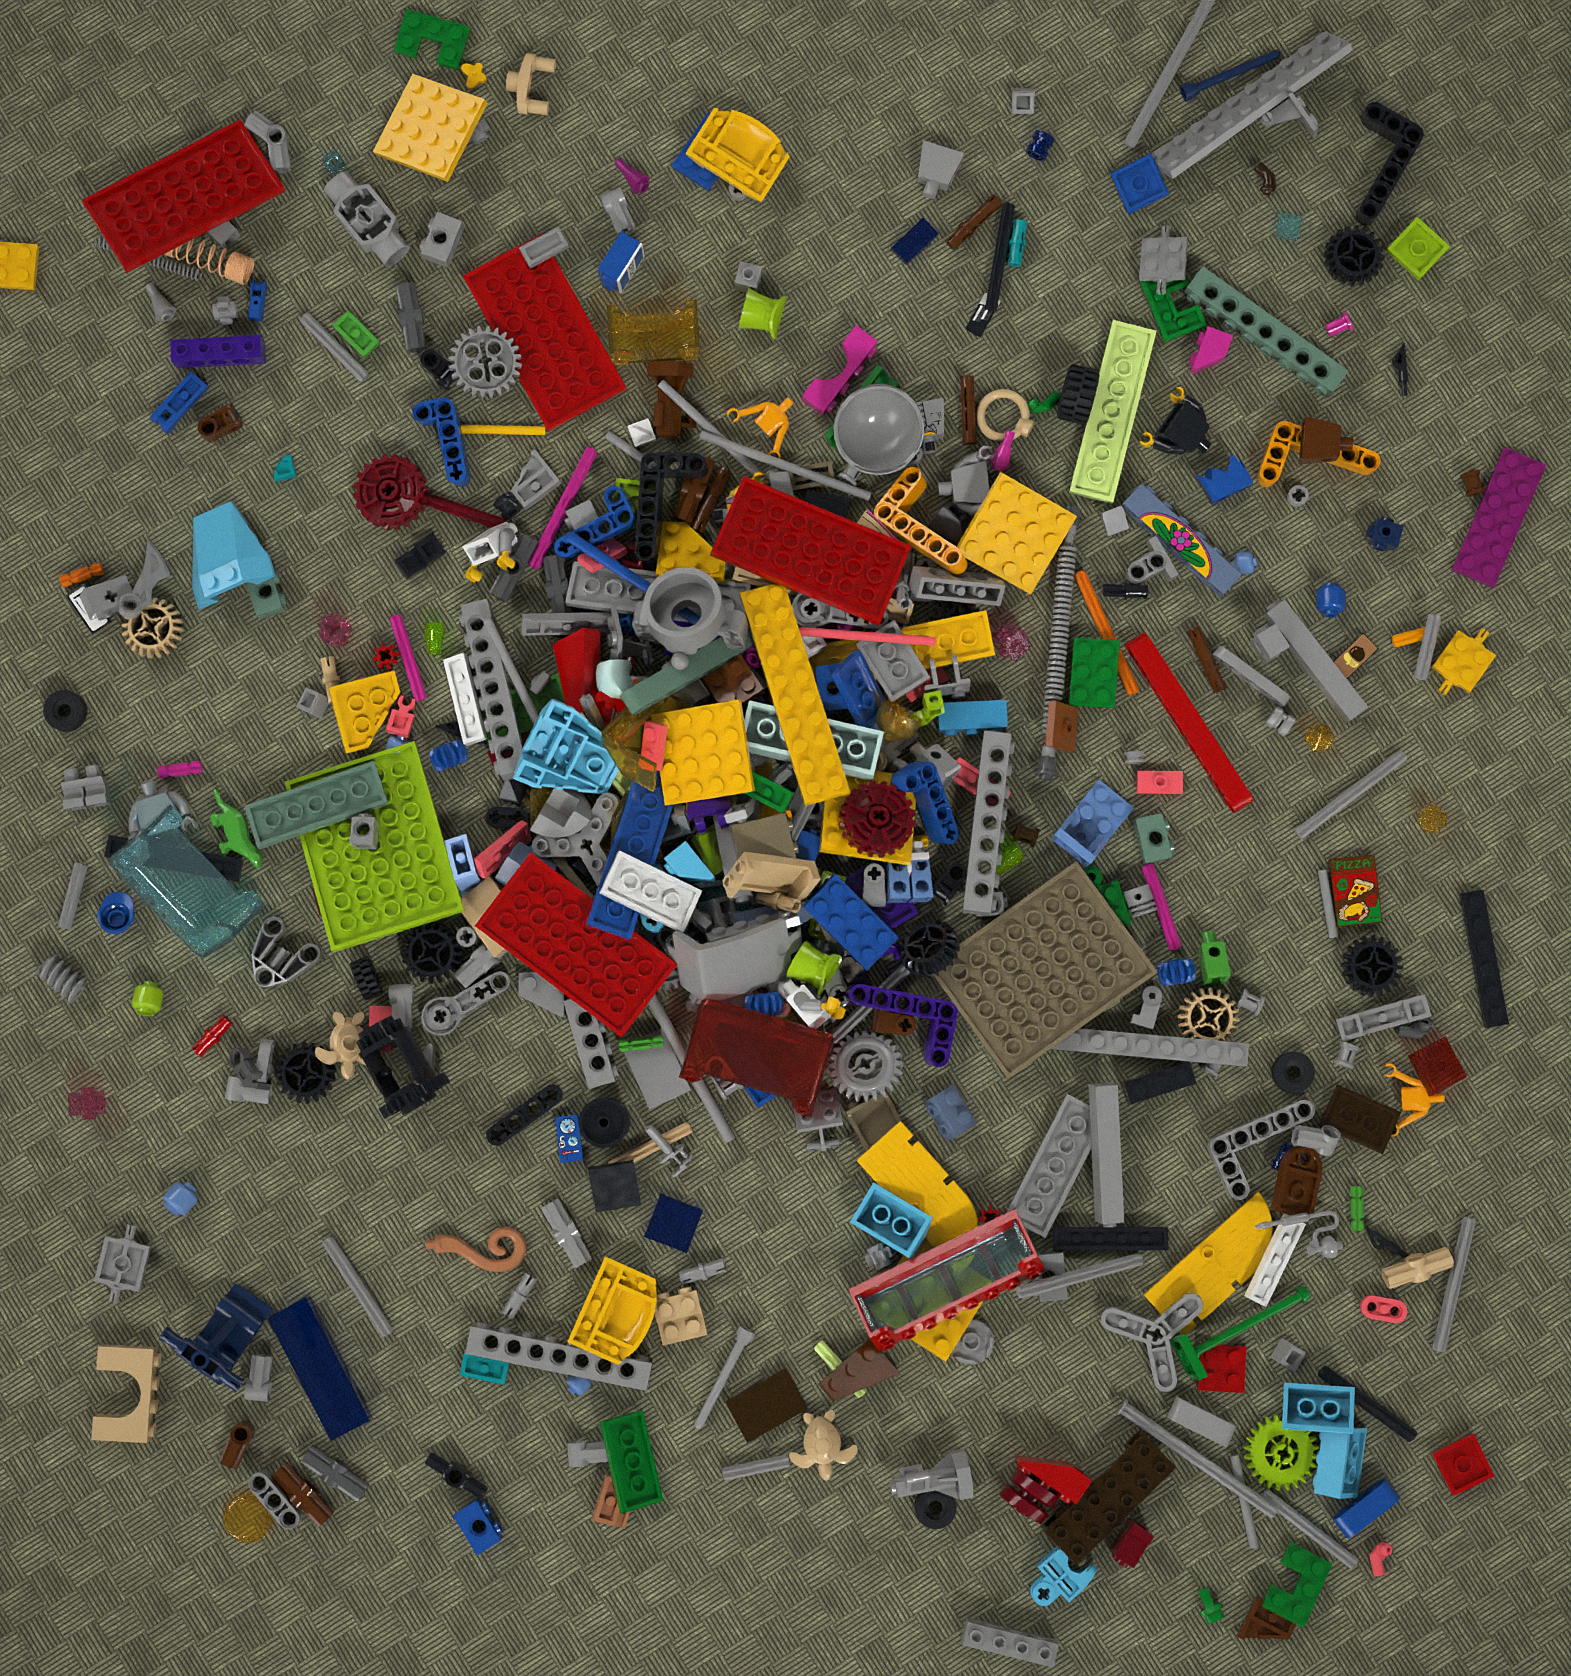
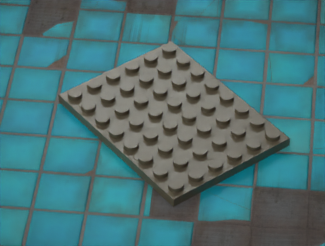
M1075 861L959 944L960 951L957 952L958 958L952 960L953 966L948 965L946 967L947 972L942 970L939 972V976L935 974L933 976L1007 1079H1010L1158 972L1078 862Z

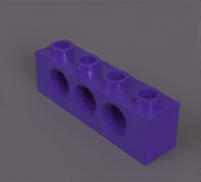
M261 335L170 340L171 362L176 368L266 364L265 341Z

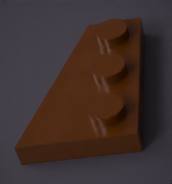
M869 1338L820 1381L818 1385L834 1402L900 1373Z

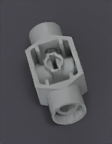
M348 171L337 174L327 183L324 192L336 205L333 210L336 218L365 253L374 252L386 267L396 264L408 253L410 246L397 232L400 226L397 218L369 184L359 185Z

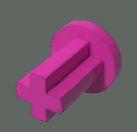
M1346 312L1342 313L1343 317L1325 324L1330 337L1346 329H1349V331L1353 330Z

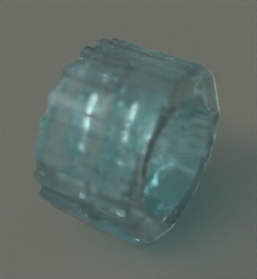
M330 151L324 155L323 165L328 172L337 174L342 170L344 161L339 153ZM332 158L338 160L337 165L334 167L329 166V161Z

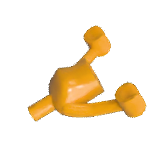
M788 397L779 406L775 403L763 402L742 410L735 408L728 410L727 416L733 411L738 414L733 422H738L742 416L762 411L754 420L769 437L779 429L773 450L768 455L777 453L778 458H782L779 451L784 435L789 427L788 417L785 412L794 404Z
M1386 1063L1384 1066H1392L1394 1071L1391 1074H1384L1385 1076H1394L1414 1086L1401 1087L1402 1111L1417 1112L1397 1122L1395 1126L1397 1128L1396 1132L1391 1135V1137H1395L1398 1135L1399 1129L1425 1116L1431 1107V1103L1445 1102L1444 1093H1430V1089L1424 1081L1399 1072L1393 1063Z

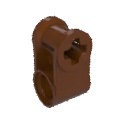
M233 404L221 407L198 422L197 428L204 440L214 442L227 434L239 430L243 426V422L238 420L234 412L235 407ZM209 425L215 426L212 433H204L205 427Z
M874 1009L872 1032L909 1035L915 1030L916 1022L911 1016ZM904 1018L909 1019L908 1022L912 1024V1028H908L907 1032L902 1031L903 1028L899 1026V1022H903Z

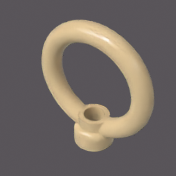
M998 389L988 393L980 401L976 411V421L980 431L986 437L997 442H1003L1005 433L993 431L985 420V411L988 405L999 398L1011 399L1020 409L1021 418L1015 429L1012 430L1015 433L1013 440L1020 435L1026 438L1029 436L1035 421L1030 419L1029 407L1020 394L1008 389Z

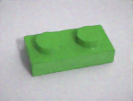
M349 310L332 325L364 359L380 345V342Z

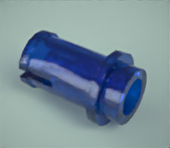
M1283 1142L1276 1158L1271 1160V1167L1278 1171L1283 1155L1294 1146Z

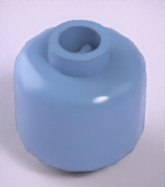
M187 1181L185 1184L175 1182L164 1194L163 1200L165 1203L163 1206L175 1216H178V1214L186 1215L198 1201L197 1196L194 1194L197 1191L196 1188Z

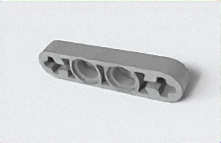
M1218 646L1213 653L1214 659L1278 706L1284 707L1289 701L1290 696L1226 648Z

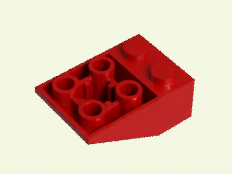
M1016 1455L1015 1457L1018 1462L1017 1466L1029 1477L1032 1474L1037 1476L1036 1480L1048 1490L1053 1487L1056 1490L1057 1496L1068 1504L1071 1501L1077 1504L1092 1482L1087 1474L1068 1461Z

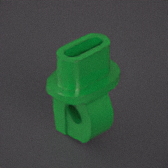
M1207 1587L1197 1591L1205 1609L1200 1611V1615L1205 1617L1207 1624H1212L1225 1617L1221 1610L1222 1603L1214 1604Z

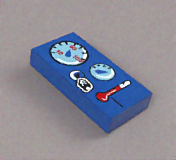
M578 1115L555 1117L560 1163L583 1160Z

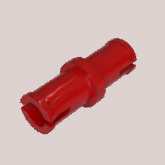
M222 1015L210 1029L207 1028L204 1031L203 1037L191 1049L202 1058L215 1043L218 1044L221 1041L220 1037L233 1025V1022L227 1016Z

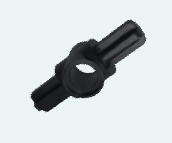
M430 1453L427 1457L425 1464L442 1474L441 1479L446 1481L450 1487L457 1488L460 1491L464 1488L478 1498H483L486 1494L488 1487L471 1477L472 1472L467 1470L464 1465L453 1460L449 1463L435 1453ZM452 1470H459L462 1473L461 1481H454L451 1478Z

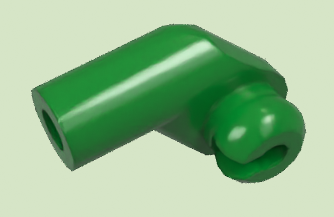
M1053 391L1044 401L1039 402L1034 397L1027 402V405L1030 408V412L1034 414L1050 411L1060 401L1061 396Z

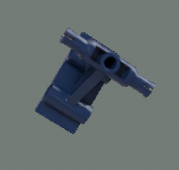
M236 1283L218 1303L215 1313L194 1340L189 1337L182 1338L169 1329V1327L164 1329L163 1334L158 1339L172 1347L178 1357L218 1385L224 1383L236 1393L245 1380L231 1372V1370L273 1308Z

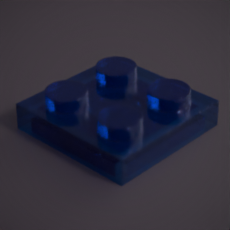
M661 1193L644 1237L687 1253L703 1209Z

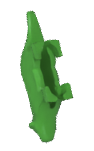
M214 789V797L223 813H213L210 815L212 825L216 826V828L221 825L224 827V833L228 839L227 842L219 843L222 854L228 855L230 850H233L246 857L256 868H260L263 856L250 839L246 817L238 809L225 803L218 789Z

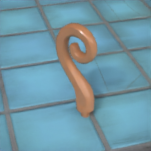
M501 1227L494 1230L488 1239V1248L496 1256L506 1254V1249L498 1245V1240L501 1237H508L513 1241L514 1252L510 1257L501 1260L485 1257L467 1242L456 1236L440 1234L435 1235L434 1240H426V1250L435 1249L436 1253H457L479 1268L492 1272H504L516 1267L524 1258L527 1248L522 1234L511 1227Z

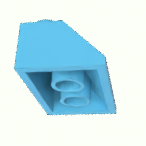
M686 841L664 858L666 861L665 869L671 876L678 877L681 881L714 884L716 882L713 874Z
M873 1182L850 1223L912 1259L922 1246L933 1218Z
M1284 1383L1282 1429L1353 1434L1355 1387Z
M1354 1426L1353 1434L1320 1432L1321 1445L1316 1456L1318 1467L1317 1473L1313 1478L1314 1493L1338 1499L1358 1497L1367 1428Z

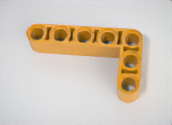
M1282 421L1273 429L1257 473V481L1261 486L1271 487L1276 483L1281 475L1289 449L1300 453V425ZM1278 429L1286 430L1288 437H1280ZM1353 444L1352 451H1348L1352 456V460H1345L1342 457L1343 451L1340 450L1339 458L1336 461L1327 462L1362 475H1370L1379 467L1381 460L1376 452ZM1271 450L1279 451L1281 454V458H1273L1271 456ZM1363 459H1370L1373 462V467H1366ZM1263 471L1272 472L1274 479H1266Z
M917 467L906 468L874 509L875 517L893 535L911 545V547L950 573H963L967 568V560L961 550L906 514L927 487L926 479ZM918 478L917 481L911 483L913 479ZM904 495L901 500H897L900 496ZM890 513L888 517L883 518L885 514ZM907 524L904 529H900L902 525ZM925 535L923 539L916 541L919 536ZM937 547H941L939 551L934 552ZM959 558L956 563H951L953 559Z

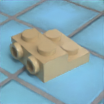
M690 1286L678 1289L679 1294L671 1296L669 1292L657 1294L655 1318L663 1346L708 1335L697 1289L692 1290Z

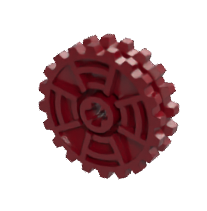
M387 454L382 455L381 460L375 457L372 459L371 465L365 464L363 466V473L358 472L357 477L359 481L354 482L353 485L357 489V492L353 493V498L357 500L356 508L361 511V515L367 521L373 523L377 528L382 526L384 530L388 531L390 527H393L395 531L400 530L401 525L407 528L410 526L411 520L417 521L419 519V512L424 513L425 508L423 505L428 503V497L425 494L429 492V487L425 485L426 477L422 475L421 470L414 463L409 462V459L405 457L400 459L395 454H393L392 458H389Z
M873 780L870 781L869 785L865 783L860 784L859 789L854 788L851 790L850 795L846 797L841 806L842 811L839 812V818L842 821L839 822V828L844 829L842 837L844 839L848 838L850 841L848 845L851 848L856 846L858 853L867 852L868 857H873L874 854H877L879 858H883L885 853H888L890 856L895 854V850H901L913 833L912 828L916 824V821L912 818L916 813L915 810L910 808L913 804L911 799L906 800V793L904 791L898 792L897 786L894 784L891 787L887 786L886 781L877 784Z

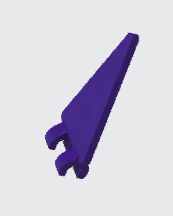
M726 796L687 802L688 820L695 821L698 834L707 832L704 817L717 814L720 828L729 827L730 825L726 823L724 814L731 808V804Z

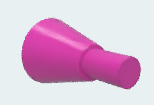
M1006 431L1002 444L999 445L993 454L994 458L988 462L992 464L991 469L1002 473L1005 469L1009 470L1010 446L1015 435L1014 432Z

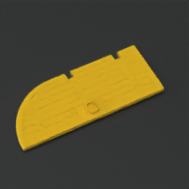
M899 1121L857 1159V1162L879 1186L933 1218L926 1239L934 1248L978 1227L977 1213L969 1197L954 1180L948 1185L943 1182L949 1174L919 1141L915 1142L912 1146L909 1144L908 1140L914 1135ZM976 1251L949 1265L960 1276L970 1265Z
M1257 1191L1143 1294L1160 1314L1184 1294L1193 1292L1197 1293L1202 1299L1203 1308L1197 1316L1203 1321L1236 1291L1231 1285L1235 1280L1242 1285L1256 1272L1273 1237V1226L1267 1229L1255 1228V1225L1262 1222H1272L1269 1207L1260 1192ZM1190 1321L1177 1333L1188 1334L1197 1325Z

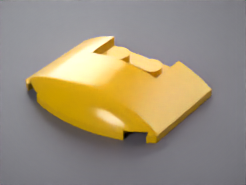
M714 108L685 154L703 169L706 168L742 191V194L762 203L790 158L788 152L785 154L779 138L758 120L735 110H731V112L718 111L719 108Z
M605 1256L567 1342L619 1365L623 1362L621 1360L631 1355L638 1348L651 1326L657 1304L656 1279Z

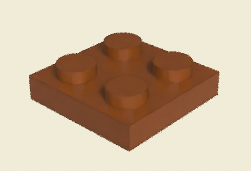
M741 654L703 678L704 683L718 703L741 700L743 707L749 703V700L753 701L765 693L764 688Z

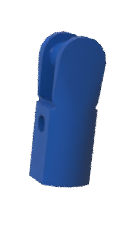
M254 279L251 280L248 319L251 321H263L267 293V281L263 280V283L256 282ZM255 291H261V296H255Z

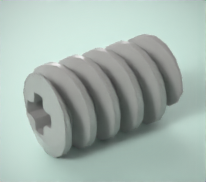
M55 954L40 965L35 975L40 974L41 980H47V985L50 987L54 986L55 992L61 991V997H68V1003L71 1004L84 992L86 986L83 984L86 978L83 977L77 980L79 972H75L72 975L69 974L72 967L68 966L63 969L65 961L62 960L56 963L58 955Z

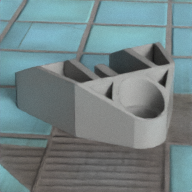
M269 917L264 921L251 954L254 979L261 987H272L292 982L317 964L322 958L321 948L316 944L308 943L302 946L290 958L280 973L278 970L291 954L288 950L279 946L266 963L265 960L277 946V942L286 931V924L279 917ZM272 921H279L281 924V930L276 934L271 933L269 930V925ZM310 947L315 948L318 952L314 960H308L305 956L306 950ZM263 971H269L272 975L271 981L267 984L260 981V974Z

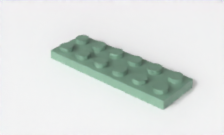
M375 761L245 805L244 807L257 848L260 850L389 805L377 765Z

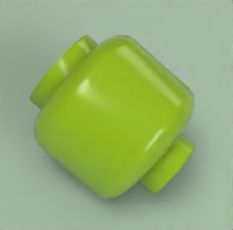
M145 981L144 984L135 987L132 1007L136 1010L137 1014L154 1016V1013H158L161 1010L164 992L157 987V983Z

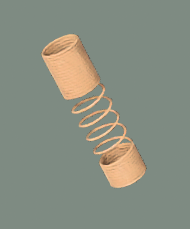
M194 239L188 241L186 254L182 258L177 256L182 245L164 254L172 258L176 257L177 260H182L186 257L189 265L197 261L200 269L207 266L210 273L218 270L221 277L225 276L226 279L242 285L249 281L254 268L253 258L235 251L228 258L224 275H222L220 266L226 255L227 249L225 247L221 252L218 266L215 270L211 271L209 262L216 249L215 243L211 246L206 264L202 267L199 266V257L205 246L204 239L199 245L197 257L193 262L188 261V253L192 248Z

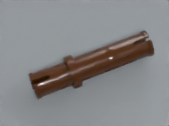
M994 194L991 195L965 222H961L958 225L956 231L945 240L946 244L955 251L967 238H971L976 229L1002 206L1001 200Z
M966 375L960 377L961 396L959 397V402L962 408V444L973 445L977 444L975 419L977 396L974 395V376Z
M723 467L718 468L712 484H709L707 487L706 497L691 525L693 530L696 529L697 532L704 533V529L720 496H723L725 493V485L732 474L729 470L726 471Z
M1201 627L1193 628L1194 630L1190 629L1187 631V634L1204 669L1202 671L1203 675L1207 676L1213 693L1215 694L1221 692L1220 690L1227 689L1219 672L1220 666L1215 663Z

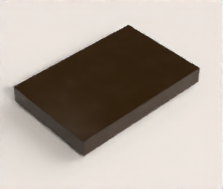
M1336 1084L1318 1127L1332 1126L1340 1131L1341 1137L1383 1155L1401 1112Z
M786 1368L725 1401L747 1443L808 1409Z

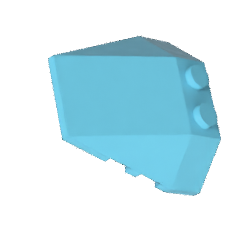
M232 501L193 518L192 589L197 607L200 610L219 602L218 595L246 582L257 585L276 576L269 553L263 549L258 541V537L252 533L247 525V521Z
M552 698L541 710L522 748L513 779L534 788L552 787L556 788V790L574 789L578 792L604 794L608 792L626 757V753L574 707Z

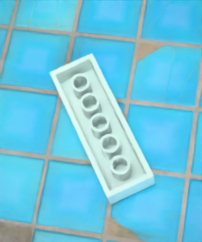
M749 700L744 720L749 753L791 762L774 706ZM827 719L844 774L873 781L884 732Z

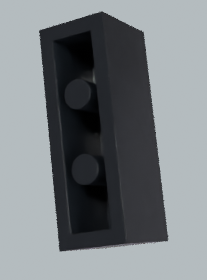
M1190 1062L1180 1063L1121 1082L1128 1104H1134L1197 1084Z

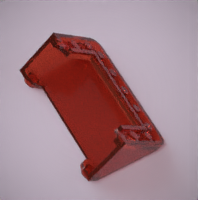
M703 999L700 1002L679 1078L694 1083L700 1081L703 1075H708L791 1099L792 1108L798 1114L812 1116L834 1038L830 1033L715 999Z

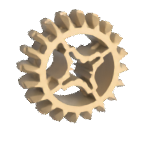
M153 597V603L141 610L137 617L125 618L128 620V623H122V627L128 629L122 633L124 637H129L125 643L132 645L131 650L133 652L139 650V655L142 657L147 653V657L151 659L154 656V652L158 658L162 657V650L167 655L170 654L168 647L171 646L176 649L177 645L173 643L174 640H182L177 633L184 632L183 628L177 627L183 623L181 618H177L180 612L178 610L173 611L175 607L173 604L167 605V601L164 599L159 602L156 597ZM161 611L166 616L153 619L148 612ZM142 618L143 625L137 630L138 633H136L137 623ZM150 622L153 623L154 625H156V626L154 627L156 634L153 633L152 631H150V630H151V626H150L151 624H150ZM167 623H169V632L166 638H164L163 630L168 626ZM153 637L158 644L145 645L139 640Z
M1208 987L1207 994H1205L1203 988L1198 989L1199 996L1194 991L1191 992L1190 995L1193 1000L1191 1001L1186 997L1184 1002L1188 1006L1181 1005L1179 1007L1180 1010L1185 1011V1015H1177V1018L1184 1019L1185 1023L1178 1024L1179 1028L1185 1026L1187 1030L1182 1032V1035L1186 1036L1190 1033V1038L1216 1041H1227L1225 1036L1233 1039L1234 1035L1229 1031L1230 1029L1238 1031V1027L1232 1025V1023L1240 1022V1018H1233V1014L1238 1013L1239 1009L1231 1010V1006L1236 1002L1234 1000L1226 1002L1229 998L1228 993L1221 998V989H1217L1214 995L1212 987ZM1211 999L1218 1002L1221 1006L1211 1010L1201 1000ZM1196 1005L1199 1019L1192 1024L1191 1013ZM1205 1012H1208V1014L1217 1013L1211 1019L1212 1024L1210 1022L1201 1023L1206 1018ZM1225 1012L1226 1024L1221 1031L1218 1019ZM1206 1026L1216 1036L1205 1037L1196 1030Z

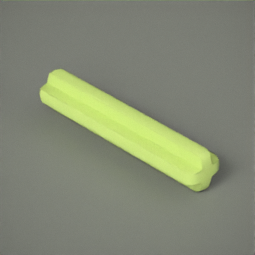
M820 1341L815 1345L814 1350L832 1370L842 1363L824 1341ZM864 1388L854 1394L857 1398H860L867 1392V1389Z

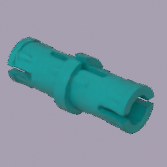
M1017 219L1013 222L1012 238L1009 239L1010 253L1007 265L1012 267L1022 266L1023 251L1027 244L1025 235L1028 222Z

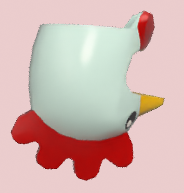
M630 656L628 660H608L597 665L596 684L599 692L595 694L594 702L603 703L604 710L610 711L613 707L616 713L620 714L624 711L626 705L620 698V695L636 685L630 678V671L634 666L633 656Z

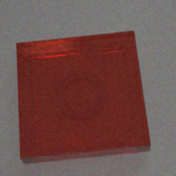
M1446 1036L1408 1055L1429 1097L1467 1077Z

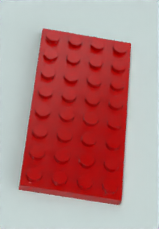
M239 119L81 201L124 271L128 273L284 193L285 188Z
M539 234L463 275V278L492 331L494 332L498 328V335L500 336L507 332L506 340L514 339L511 347H519L515 354H520L521 359L516 362L521 363L522 368L515 370L520 373L518 378L549 432L626 391L627 388L554 256L531 269L529 268L519 247L542 235Z
M743 476L710 556L879 626L911 545Z
M530 852L474 926L622 1038L678 964L635 931H633L631 939L628 940L587 926L586 922L593 899Z

